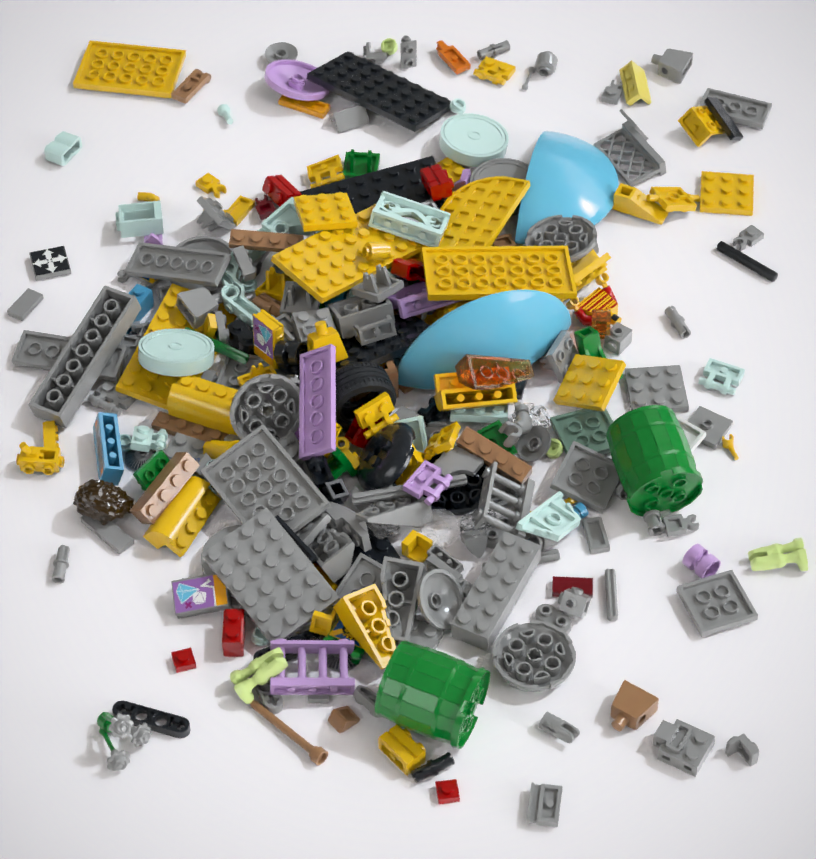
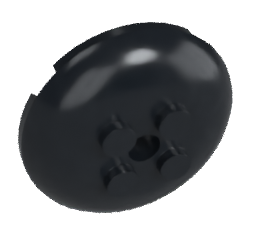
M402 422L389 424L381 428L366 443L360 454V465L357 468L358 482L364 490L381 489L385 485L389 487L404 472L415 449L412 447V443L416 436L411 426Z
M442 454L432 457L428 462L434 463ZM484 463L473 477L466 475L467 485L443 490L440 498L431 504V510L448 516H461L475 512L478 509L484 480L482 474L488 466Z

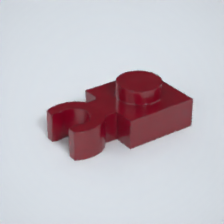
M266 194L263 200L255 198V207L261 220L266 219L276 211L272 200H269Z

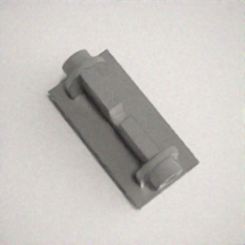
M404 35L400 43L401 70L417 66V40H411L408 35Z

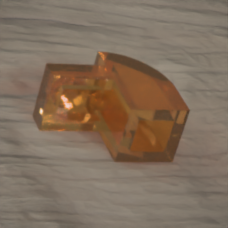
M592 309V328L599 332L600 339H605V335H610L611 309Z

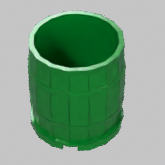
M662 405L642 406L626 412L608 427L606 438L611 451V457L623 490L627 495L626 500L632 513L641 517L650 510L662 512L670 509V512L673 513L691 504L701 495L703 491L702 483H704L703 478L696 469L694 456L692 455L684 430L672 409Z
M404 640L400 642L393 652L384 671L375 700L374 712L376 715L398 726L434 740L450 743L452 748L461 749L469 739L478 720L474 713L478 704H484L491 673L484 667L478 669L462 659L460 660L430 647Z

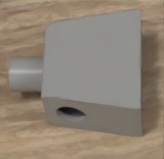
M668 48L662 56L654 53L651 63L658 65V75L681 84L692 67L693 52Z
M202 287L178 293L176 306L193 329H197L203 325L208 313L213 314V311H218V304L223 303V298L219 292L211 295L207 288Z

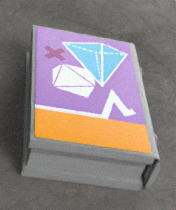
M215 573L171 581L174 611L178 619L232 609L230 592Z

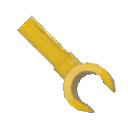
M729 434V440L722 436V447L729 449L734 460H738L739 457L734 449V436Z

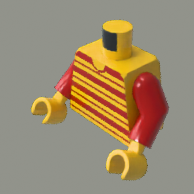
M605 272L601 274L603 280L599 275L595 280L598 285L603 287L602 289L598 287L581 302L577 297V299H570L566 303V307L574 310L575 318L583 325L593 326L597 329H603L609 323L614 326L616 322L621 323L622 320L618 316V302L610 285L606 283L609 280V276Z

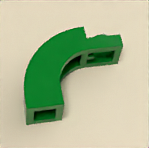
M588 326L574 332L579 355L606 358L597 330Z

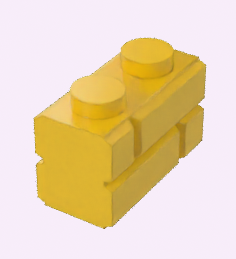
M395 725L388 732L386 731L379 736L378 748L405 775L408 776L412 770L419 768L425 763V747L420 742L416 743L406 728L402 729L400 726Z

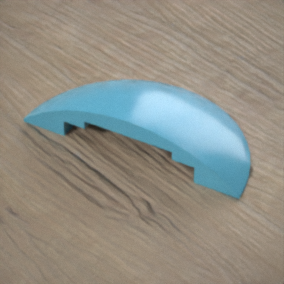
M543 131L537 140L525 180H529L531 186L521 200L515 243L525 244L527 232L534 224L555 215H562V217L577 215L588 219L593 225L599 223L612 209L614 193L619 186L617 172L609 158L598 148L582 139L564 133Z
M537 290L504 291L468 302L435 321L415 339L399 364L398 385L435 390L433 378L435 374L509 367V374L511 376L544 356L562 330L569 329L571 326L569 311L557 297Z

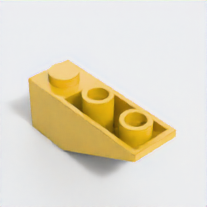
M620 183L614 193L613 210L660 225L663 224L669 213L663 210L655 201L648 202L646 200L647 195L635 187Z

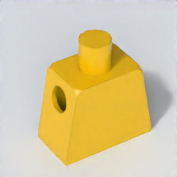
M326 321L316 322V331L307 335L308 352L332 344L336 347V362L347 359L348 355L338 332L333 327H327Z

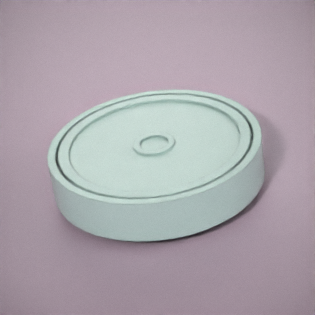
M475 113L457 114L448 118L442 124L439 136V146L442 152L454 162L469 167H478L486 161L504 158L509 142L508 133L499 122L490 117Z
M157 330L146 334L140 339L138 343V361L145 369L160 375L175 377L196 375L208 370L213 365L214 343L206 335L192 330Z

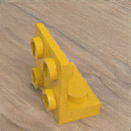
M706 105L691 107L677 120L697 147L702 146L712 135L725 134Z

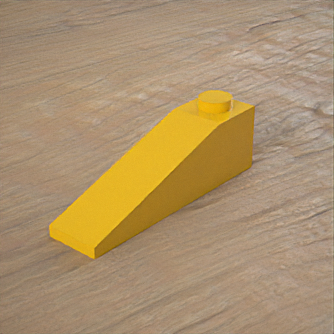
M376 584L343 596L333 608L346 629L378 667L383 670L387 667L396 649V645L390 633L389 627L391 624L386 616L385 609L387 607L385 600Z

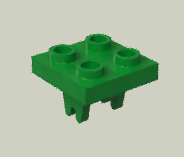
M351 149V152L346 151L343 166L345 179L379 170L380 153H372V150H368V153L355 152V149Z
M163 450L155 452L133 473L137 483L140 484L141 489L146 491L170 461Z

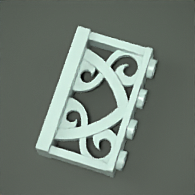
M383 191L375 208L372 210L368 226L429 247H438L448 226L451 214ZM401 216H406V217H409V218L418 220L419 222H415V221H412V220H410V219H407V218H404V217H401Z

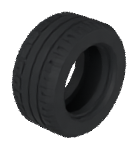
M355 362L336 370V423L342 427L341 431H348L355 418V410L383 392L389 394L395 407L397 399L395 389L387 372L381 366L371 362ZM370 392L358 401L346 403L350 398L358 394Z

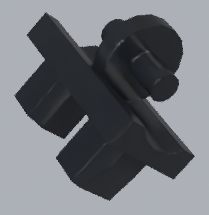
M434 396L429 399V406L427 408L421 407L417 411V414L423 416L426 427L430 422L439 421L440 419L448 420L451 414L450 411H439L437 409Z
M325 455L313 456L311 459L305 460L317 488L322 487L325 482L334 480Z

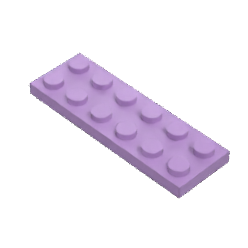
M332 344L300 354L299 458L303 461L311 459L313 456L318 457L336 451V347Z

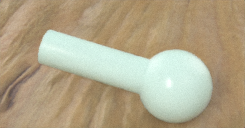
M227 104L219 105L217 113L224 116L228 124L234 122L230 115V107Z

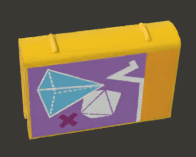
M261 309V312L252 314L254 353L266 363L272 365L274 369H278L277 363L274 360V348L278 341L284 340V325L264 309Z

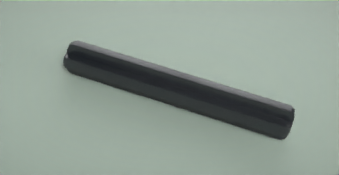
M723 241L717 244V251L769 281L774 282L778 278L776 271Z

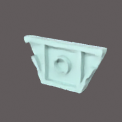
M558 491L517 522L516 529L558 542L579 526L581 518L573 510L572 505L565 503L562 499L564 494Z

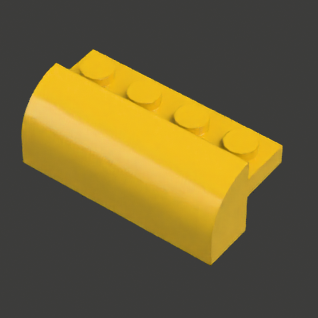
M592 249L586 256L571 263L577 291L608 270L606 262L611 259L608 252L599 258Z
M509 367L433 375L436 392L434 399L439 411L511 405L518 402L515 383L510 382Z
M193 375L181 376L170 388L167 399L169 415L201 424L205 427L237 435L231 425L230 407L233 397L238 390Z
M191 476L155 523L150 525L143 537L156 549L166 545L177 556L182 557L221 499L208 488L210 486L209 482L200 477Z

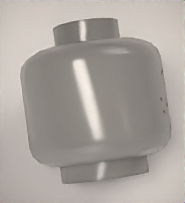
M551 51L540 52L535 62V70L541 76L552 75L557 67V56Z

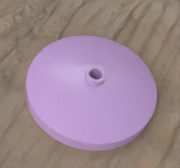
M283 59L273 61L266 67L264 75L266 83L276 92L289 98L315 101L325 98L330 90L307 80V73L317 68L311 64Z

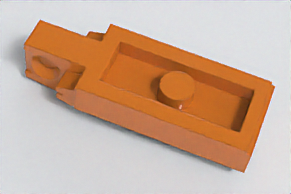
M443 40L436 42V50L439 57L456 75L471 69L470 62L453 45L448 46Z

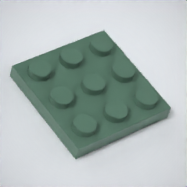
M580 409L550 417V424L557 438L562 443L566 454L573 441L602 455L611 452L606 433L613 420L607 409L604 412Z

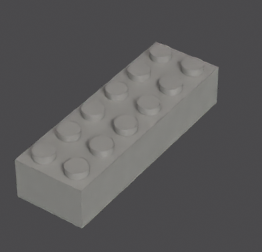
M504 531L452 620L451 637L489 652L541 560V545Z

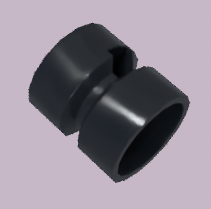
M280 340L274 348V360L281 365L300 367V354L308 352L307 344L305 342Z

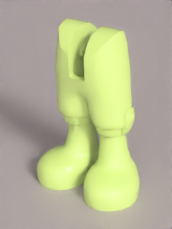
M801 537L795 538L787 544L775 543L753 549L747 553L751 561L752 571L782 568L786 563H796L801 571H808L807 554Z
M280 647L252 660L247 668L234 670L230 673V680L235 684L234 690L246 704H250L254 700L252 690L255 686L266 684L271 678L276 677L288 667Z

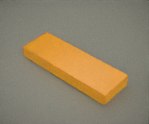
M284 95L278 100V105L324 119L331 110L330 104L318 100L303 101Z

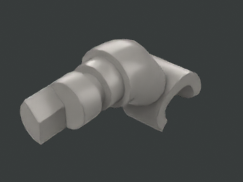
M519 401L514 404L516 415L514 422L506 421L498 430L500 433H505L508 436L503 443L508 448L512 447L520 436L528 434L532 428L529 407L521 404Z

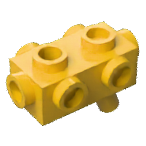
M26 442L20 443L21 452L16 457V464L20 466V471L26 474H33L35 471L43 472L45 475H52L53 473H59L60 467H64L65 457L61 455L60 448L28 446Z

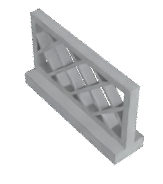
M628 121L622 124L620 130L594 143V146L609 158L616 172L629 186L634 187L656 174L662 176L666 173L665 160ZM621 135L624 137V141L615 140ZM604 144L610 145V148L604 149L601 148V146ZM619 145L622 146V149L614 150L613 146ZM625 146L633 147L634 149L633 151H625ZM611 154L619 155V159H611L610 156ZM623 155L631 156V160H622ZM634 157H642L643 161H634ZM620 164L629 165L628 169L619 168ZM632 165L641 166L640 171L631 170ZM644 167L653 168L651 171H643ZM629 175H638V178L631 181Z

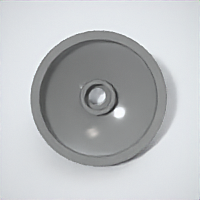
M433 569L426 572L419 581L417 602L423 617L431 626L440 630L451 629V622L464 602V595L459 582L450 572L444 569Z

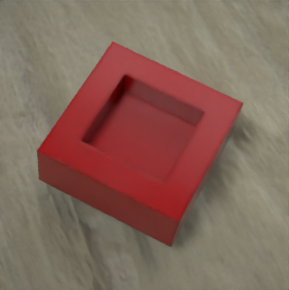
M191 647L171 652L176 673L196 668Z
M457 779L435 781L438 804L460 802Z

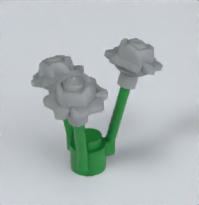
M102 712L97 718V725L100 727L99 733L104 737L111 751V757L107 758V768L112 769V771L124 770L127 764L130 763V753L125 752V750L118 751L115 749L107 733L110 732L113 737H120L122 739L125 738L126 734H131L133 737L131 743L135 747H139L148 743L151 738V728L145 722L142 725L139 724L137 728L132 726L133 721L130 720L131 717L128 714L122 715L118 713L114 717L109 712Z

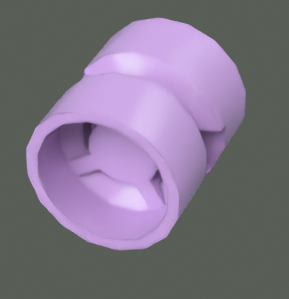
M698 543L685 553L682 563L690 570L694 569L695 574L701 579L715 575L721 565V561L711 553L708 554V550Z

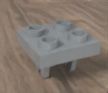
M203 196L196 200L204 209L196 221L197 224L203 222L201 225L202 229L207 228L209 225V232L219 226L228 230L236 227L233 222L234 218L228 212L225 213L222 210L223 206L217 200L213 201L210 197L205 198Z
M379 264L376 266L375 275H368L367 272L363 273V282L352 287L351 290L352 295L375 303H381L404 288L403 280L390 277L386 266L381 267Z
M286 281L280 315L286 312L292 317L294 312L319 309L320 302L295 281Z
M562 330L547 352V357H543L540 360L541 363H544L543 368L554 371L559 383H562L575 354H579L568 330Z

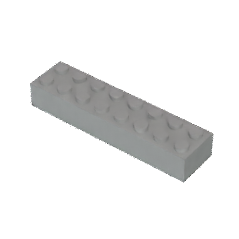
M104 285L28 404L34 416L46 421H55L56 425L64 428L68 427L140 312L141 307L136 296Z

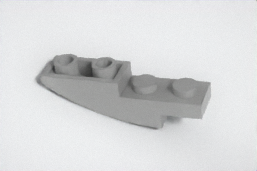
M330 502L331 507L324 511L332 518L327 524L328 528H333L339 533H346L352 538L354 544L357 547L359 546L364 552L372 549L366 522L357 519L355 511L343 505Z

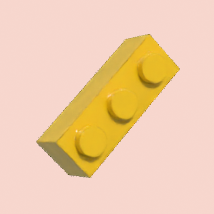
M55 421L43 422L44 447L59 448V443H57L59 436L56 434L58 432V425H55Z

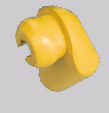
M138 192V201H160V197L153 193Z

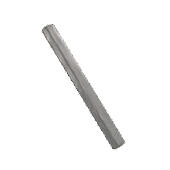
M466 475L452 476L453 480L448 488L467 485ZM433 483L430 487L434 489L437 484ZM403 485L353 493L351 494V500L354 505L408 496L410 494L403 491Z

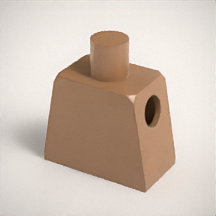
M624 680L611 705L610 716L614 719L611 723L612 727L617 731H622L625 726L637 730L657 712L659 698Z

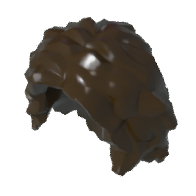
M91 479L79 486L74 496L73 505L77 506L76 511L79 514L99 520L102 525H105L108 521H114L116 518L123 519L126 513L131 514L130 509L134 506L133 502L135 500L128 496L126 491L121 490V487H115L112 482H105L102 479Z

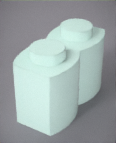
M66 131L60 132L55 136L54 141L45 146V159L65 166L72 156H75L81 150V137Z

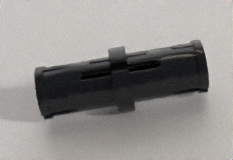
M450 752L435 760L430 759L427 761V764L411 771L412 778H415L414 781L419 783L432 775L437 776L440 771L455 765L454 759L450 757Z

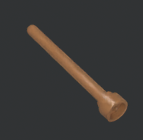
M253 700L250 703V706L307 751L313 763L319 766L325 762L328 752L324 748L310 744L258 701Z

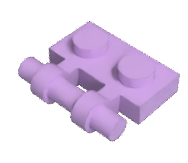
M425 460L405 482L403 491L417 499H420L423 494L426 495L427 498L424 502L430 506L440 498L443 490L448 489L453 477L450 474H446L445 477L440 476L442 469ZM433 483L437 484L434 489L430 487Z

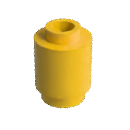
M384 241L367 242L362 249V253L367 261L386 260V258L391 256V246Z

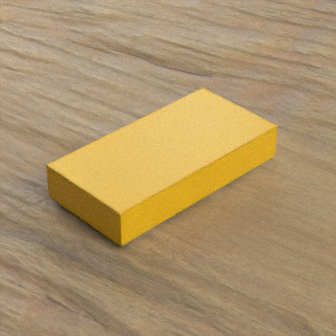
M240 195L226 211L234 218L233 222L236 227L253 209L255 201Z

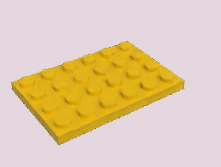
M90 40L73 81V87L77 89L172 98L171 93L175 90L186 58V50Z

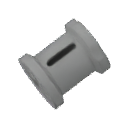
M650 510L643 516L644 521L648 524V531L651 536L661 535L666 530L665 525L661 522V514L658 510Z

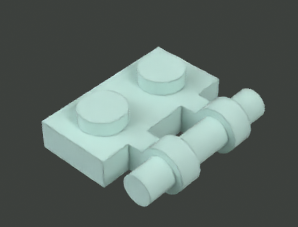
M709 358L703 370V376L708 378L700 377L698 384L705 386L709 390L711 388L719 390L725 395L727 393L735 395L736 388L731 387V385L739 386L745 374V369ZM716 379V380L722 381V382H724V383L721 384V383L715 382L714 380Z
M135 426L130 449L149 452L150 449L156 451L164 450L168 439L167 431L160 429L155 433L153 432L154 429L147 426Z

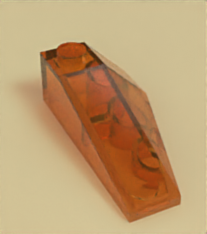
M466 354L455 365L459 383L475 390L490 391L534 377L531 362L526 359Z

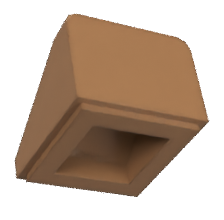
M349 706L333 709L328 718V722L338 733L345 732L360 721V718Z

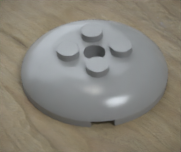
M555 215L534 224L527 232L525 245L568 246L572 263L586 256L594 248L597 241V231L592 222L581 216L562 217V215Z
M262 374L245 382L236 392L230 407V421L235 433L240 439H243L262 424L276 440H278L275 437L276 435L282 438L291 432L295 433L299 428V387L289 378L279 374ZM269 406L266 411H263V407Z
M530 620V623L520 625L515 623L501 632L494 643L493 662L500 676L512 686L527 691H545L560 685L570 676L576 663V651L571 638L564 630L545 621Z

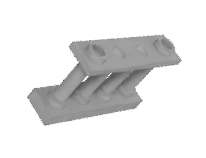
M494 461L490 467L485 468L482 474L484 480L478 509L474 514V528L478 529L483 522H486L503 531L525 538L526 532L517 530L516 525L517 522L530 513L535 481L528 478L524 484L521 483L519 485L497 474L498 463ZM494 481L516 491L518 498L493 487ZM491 495L514 505V508H516L515 512L491 501ZM488 509L510 518L513 525L511 526L488 515Z

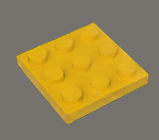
M711 171L701 172L699 212L753 216L754 175Z
M321 193L318 195L294 197V206L304 232L358 228V220L347 193Z
M575 354L553 401L558 405L604 412L626 367L625 362L622 360Z

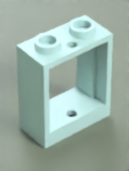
M161 201L118 205L119 212H115L117 232H121V238L147 236L151 233L155 235L164 234Z

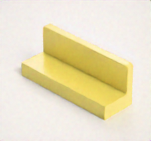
M631 60L619 70L626 103L632 106L639 99H642L649 105L652 101L645 71Z

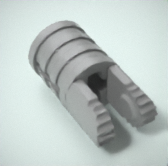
M548 711L543 715L538 726L541 730L543 729L545 732L569 744L580 734L579 729L574 727V725Z

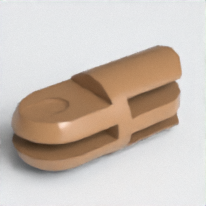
M264 292L252 299L251 302L258 308L264 309L275 318L280 316V301Z

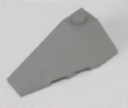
M412 495L387 499V502L380 501L377 503V507H368L355 514V517L369 523L420 528L424 527L426 523L432 522L431 505L428 506L424 502L426 497L422 496L420 499H417Z
M325 528L314 538L313 543L308 545V547L317 555L318 564L335 583L349 571L355 544L346 533H339L333 528Z
M384 556L380 579L382 595L387 607L385 609L386 616L391 624L389 627L391 637L396 641H409L418 607V584L426 572L425 564Z

